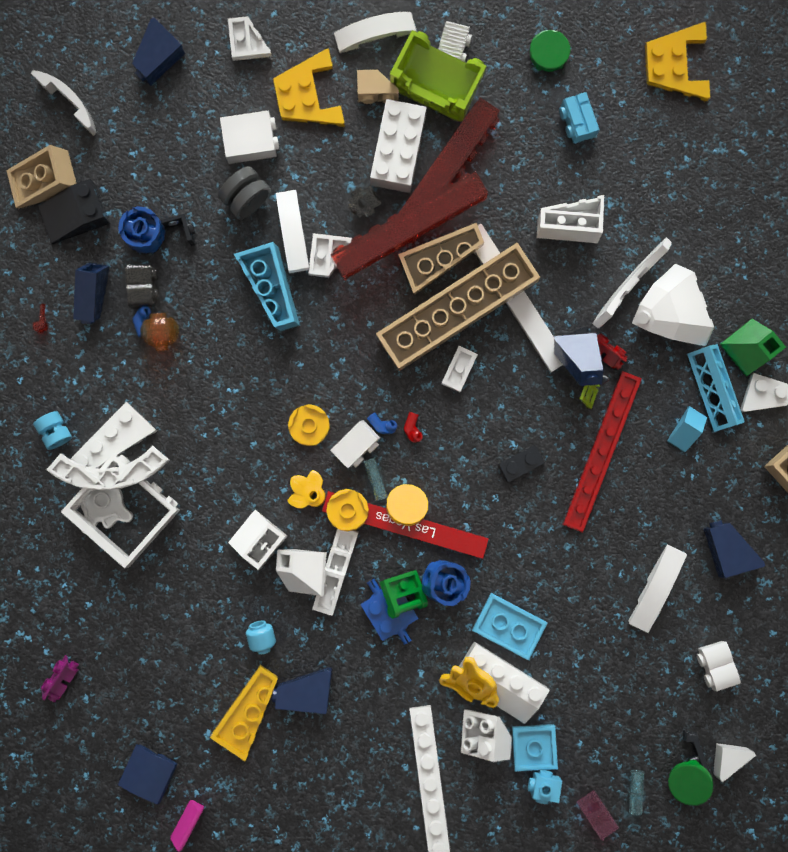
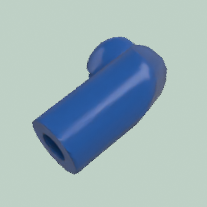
M376 413L371 414L367 418L379 434H392L397 429V423L394 420L381 421Z

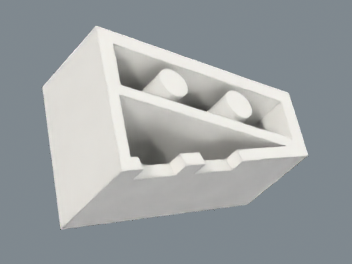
M604 195L590 200L582 199L572 204L564 203L541 208L537 222V238L598 243L603 233Z

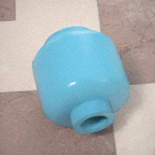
M257 621L250 624V628L246 631L250 650L258 652V654L270 652V648L276 643L272 625L265 621Z

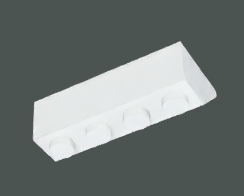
M473 642L464 659L472 657L476 661L477 666L488 673L496 682L497 695L499 697L497 707L524 724L540 708L550 691L540 682L476 642ZM464 659L462 660L461 664L459 665L460 668H463V661H464Z

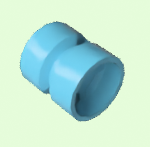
M58 411L45 414L33 423L38 434L43 435L42 441L47 450L60 447L72 439L68 428L62 426L64 421Z

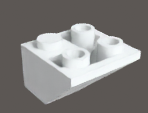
M277 549L276 572L288 591L324 596L326 553L297 549Z
M465 709L461 753L492 762L509 760L512 737L500 717Z

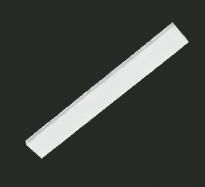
M480 224L478 228L484 245L474 253L483 265L500 254L483 225ZM525 291L507 301L506 304L550 373L561 367L563 364L554 354V337Z

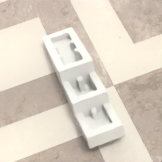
M296 190L276 193L289 273L310 270Z
M337 529L325 569L324 596L316 595L312 610L333 616L359 531L353 530L348 532Z
M666 545L647 579V585L638 598V605L629 618L630 625L647 633L650 631L676 581L687 556L686 553Z

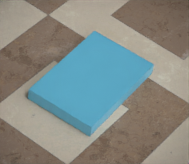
M490 593L472 631L529 661L548 622Z

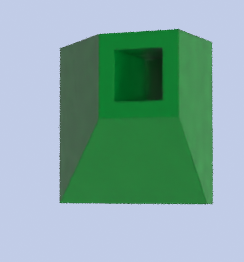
M754 319L749 320L719 344L745 376L757 370L786 348L771 329Z

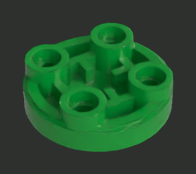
M545 30L533 38L529 55L535 69L539 71H556L565 66L570 55V44L562 33L555 30Z
M689 760L688 762L679 763L669 774L668 785L670 792L681 803L695 806L705 803L711 797L713 792L712 776L698 761Z

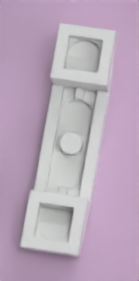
M395 12L355 22L334 33L339 53L358 49L359 44L395 34L397 38L409 35L412 30L416 32L411 12Z
M35 70L31 72L34 78L51 95L58 90L78 109L74 114L77 120L93 136L96 134L95 125L88 110L66 84L49 74Z

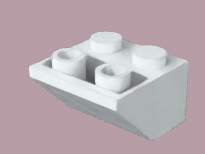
M254 510L228 543L245 560L259 570L262 569L287 538V535L258 511Z

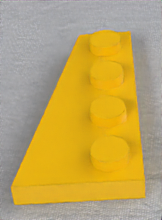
M260 665L212 732L210 738L246 761L278 676Z

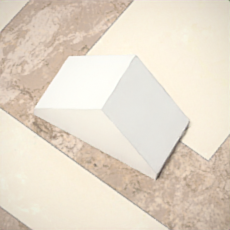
M716 743L713 774L720 781L724 782L756 755L747 747Z

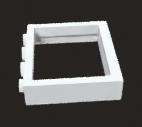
M113 454L101 468H113L117 465L120 467L130 463V461L122 454L120 456ZM144 480L139 482V484L163 504L169 512L129 556L77 511L93 493V489L82 488L61 513L121 566L129 568L180 511L176 507L178 503L170 496L166 498L160 493L162 489L154 482L150 484Z

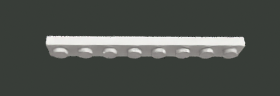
M431 705L410 708L428 852H450Z

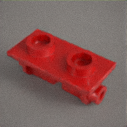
M599 333L597 340L600 355L603 352L606 353L602 361L613 369L619 370L623 365L621 360L627 361L626 351L617 345L615 347L608 343L610 340Z

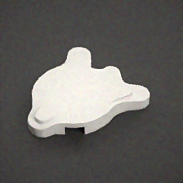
M121 489L94 490L81 505L84 517L94 526L102 522L104 528L109 529L118 520L130 522L133 519V513L124 505Z

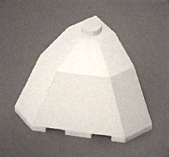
M677 264L673 265L652 285L640 303L632 324L660 336L701 346L707 345L714 329L712 319L709 318L706 310L707 305L703 294L698 288L695 272Z

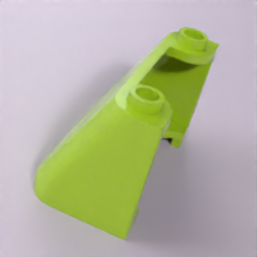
M412 30L390 72V82L398 88L400 94L453 120L462 122L486 71V65L477 58L469 59L465 63L430 46L429 37L425 33Z

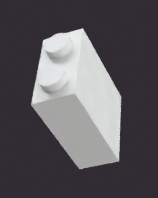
M269 110L220 118L225 155L229 164L277 157L276 150L279 149L278 138L273 135V130H276L275 118L270 117Z

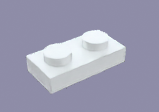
M458 346L441 384L461 392L478 354Z

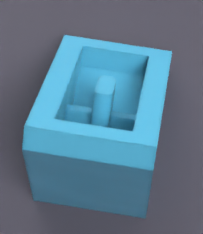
M689 406L667 441L683 452H686L703 433L707 417Z

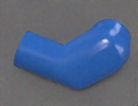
M147 306L140 307L133 317V324L138 337L148 335L145 324L151 315V310Z

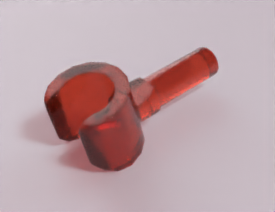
M40 304L39 321L33 322L34 331H37L38 334L48 330V324L45 320V304Z

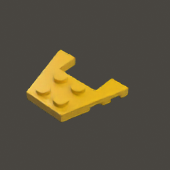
M706 22L646 43L647 85L671 92L672 90L682 92L685 96L699 97L702 101L710 99L709 80L688 81L686 44L706 42Z
M329 49L321 51L273 78L282 120L305 123L310 121L323 125L336 124L341 127L345 126L341 106L320 110L312 73L333 69Z

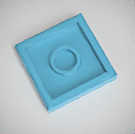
M554 724L512 726L515 771L558 769Z

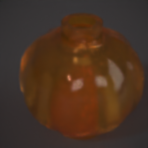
M166 313L149 314L150 319L144 320L141 325V338L147 345L155 347L156 351L168 350V346L175 343L178 339V323L172 317L167 318Z

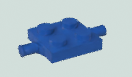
M375 578L372 579V583L369 581L367 584L373 594L368 600L360 604L382 641L398 634L404 645L407 644V641L410 642L411 639L405 629L409 624L418 619L414 610L401 613L397 618H390L387 613L388 606L383 591L378 586ZM406 597L396 599L398 605L408 602Z

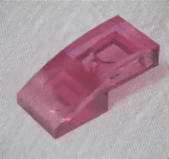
M595 790L577 801V804L601 840L619 828Z

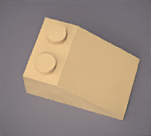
M53 145L45 147L6 170L16 208L47 201L69 186L76 184L68 150Z

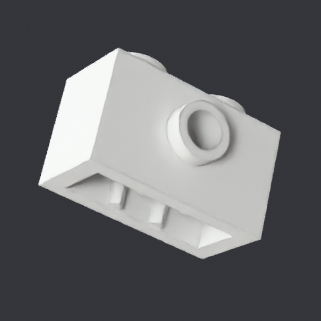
M362 420L330 451L347 468L352 466L356 468L364 460L362 456L367 451L371 453L379 446L377 441L380 437Z

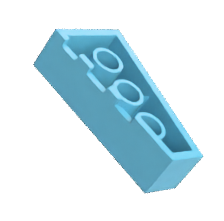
M274 242L235 253L234 256L240 263L243 272L250 281L253 290L259 297L274 327L282 331L299 326L279 247Z

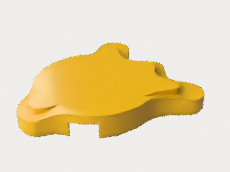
M472 657L464 659L463 668L455 665L452 667L450 674H442L439 679L441 685L455 690L460 696L471 703L473 699L481 700L482 705L491 708L498 705L499 697L497 695L496 682L488 673L477 666L476 661Z

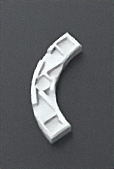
M667 237L636 267L615 291L592 323L595 327L600 328L613 316L624 296L668 252L671 241Z
M152 446L142 456L126 465L98 469L83 466L60 454L47 468V471L62 481L78 487L93 490H114L144 481L159 471L169 459Z

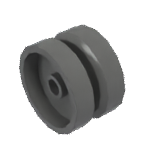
M249 166L238 170L229 177L218 192V198L225 206H231L230 211L238 220L247 218L257 211L266 202L271 193V188L264 180H258L259 175Z

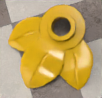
M312 470L307 478L300 475L291 477L290 485L294 494L289 497L288 503L299 509H303L308 505L312 507L320 506L325 500L321 475ZM316 492L317 498L312 500L311 496Z

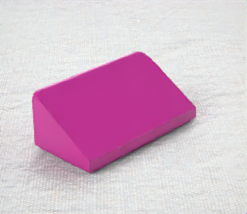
M194 800L189 801L171 835V841L179 852L184 848L204 810V806Z

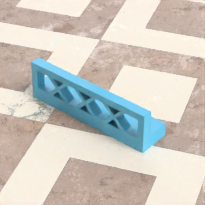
M718 344L688 353L687 355L714 432L744 423L745 421ZM704 353L706 359L703 367L698 365L695 356ZM705 372L712 376L711 386L703 382ZM712 392L719 396L720 401L717 406L710 402L709 398ZM719 412L726 416L727 424L718 425L716 417Z

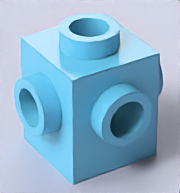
M540 770V773L533 772V778H529L528 791H530L533 799H536L535 801L541 804H548V802L559 803L562 787L561 778L547 770Z

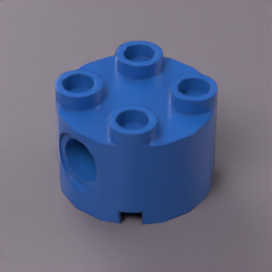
M134 207L129 212L126 211L119 220L118 230L122 239L131 249L138 253L156 252L165 237V227L152 210L146 207Z
M439 560L428 564L422 576V591L429 599L445 606H454L467 597L471 581L462 566L453 562Z

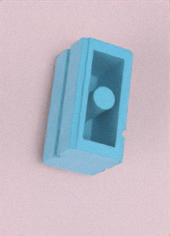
M584 92L565 98L559 108L561 118L566 120L568 138H572L573 143H578L596 137L599 127L587 93Z

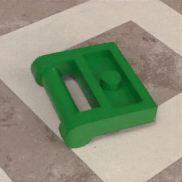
M417 570L379 582L388 606L387 613L392 619L399 617L401 613L416 608L422 609L428 605L426 595L422 591V584ZM415 594V600L398 605L396 599Z

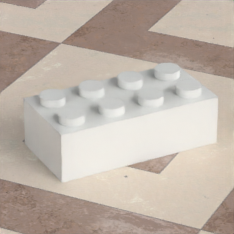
M386 99L370 176L371 186L407 193L411 192L427 107Z

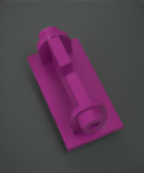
M66 655L62 661L58 660L53 668V675L50 679L47 678L41 687L42 699L45 700L48 695V699L52 702L59 700L67 688V685L62 683V680L70 683L78 671L77 667L79 664L74 661L68 663Z

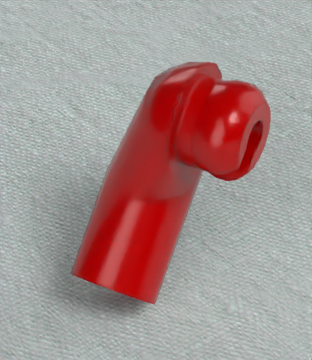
M409 412L404 432L411 442H420L423 434L416 427L419 415Z

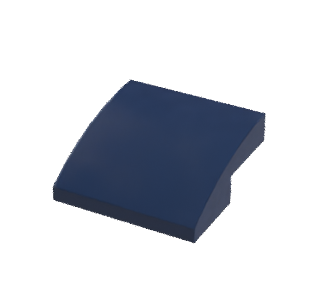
M141 744L136 745L118 785L147 801L160 804L177 767V763L162 754L152 752Z

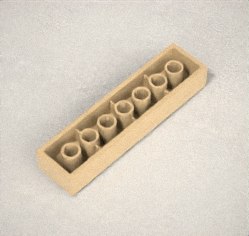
M515 243L377 332V338L400 371L537 283L540 276L519 244Z

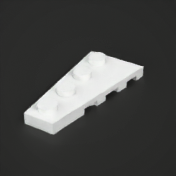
M125 402L70 460L86 467L99 468L113 454H122L131 446L138 444L147 436L157 432V430L129 403Z

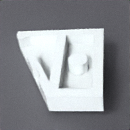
M248 16L228 19L233 61L272 57L269 47L266 46Z

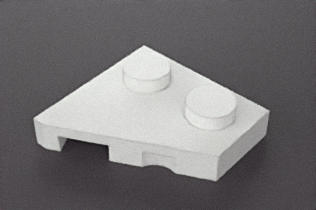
M313 233L309 263L310 270L308 274L310 276L329 278L352 245L353 238Z
M755 373L750 375L740 409L741 412L788 405L787 383Z

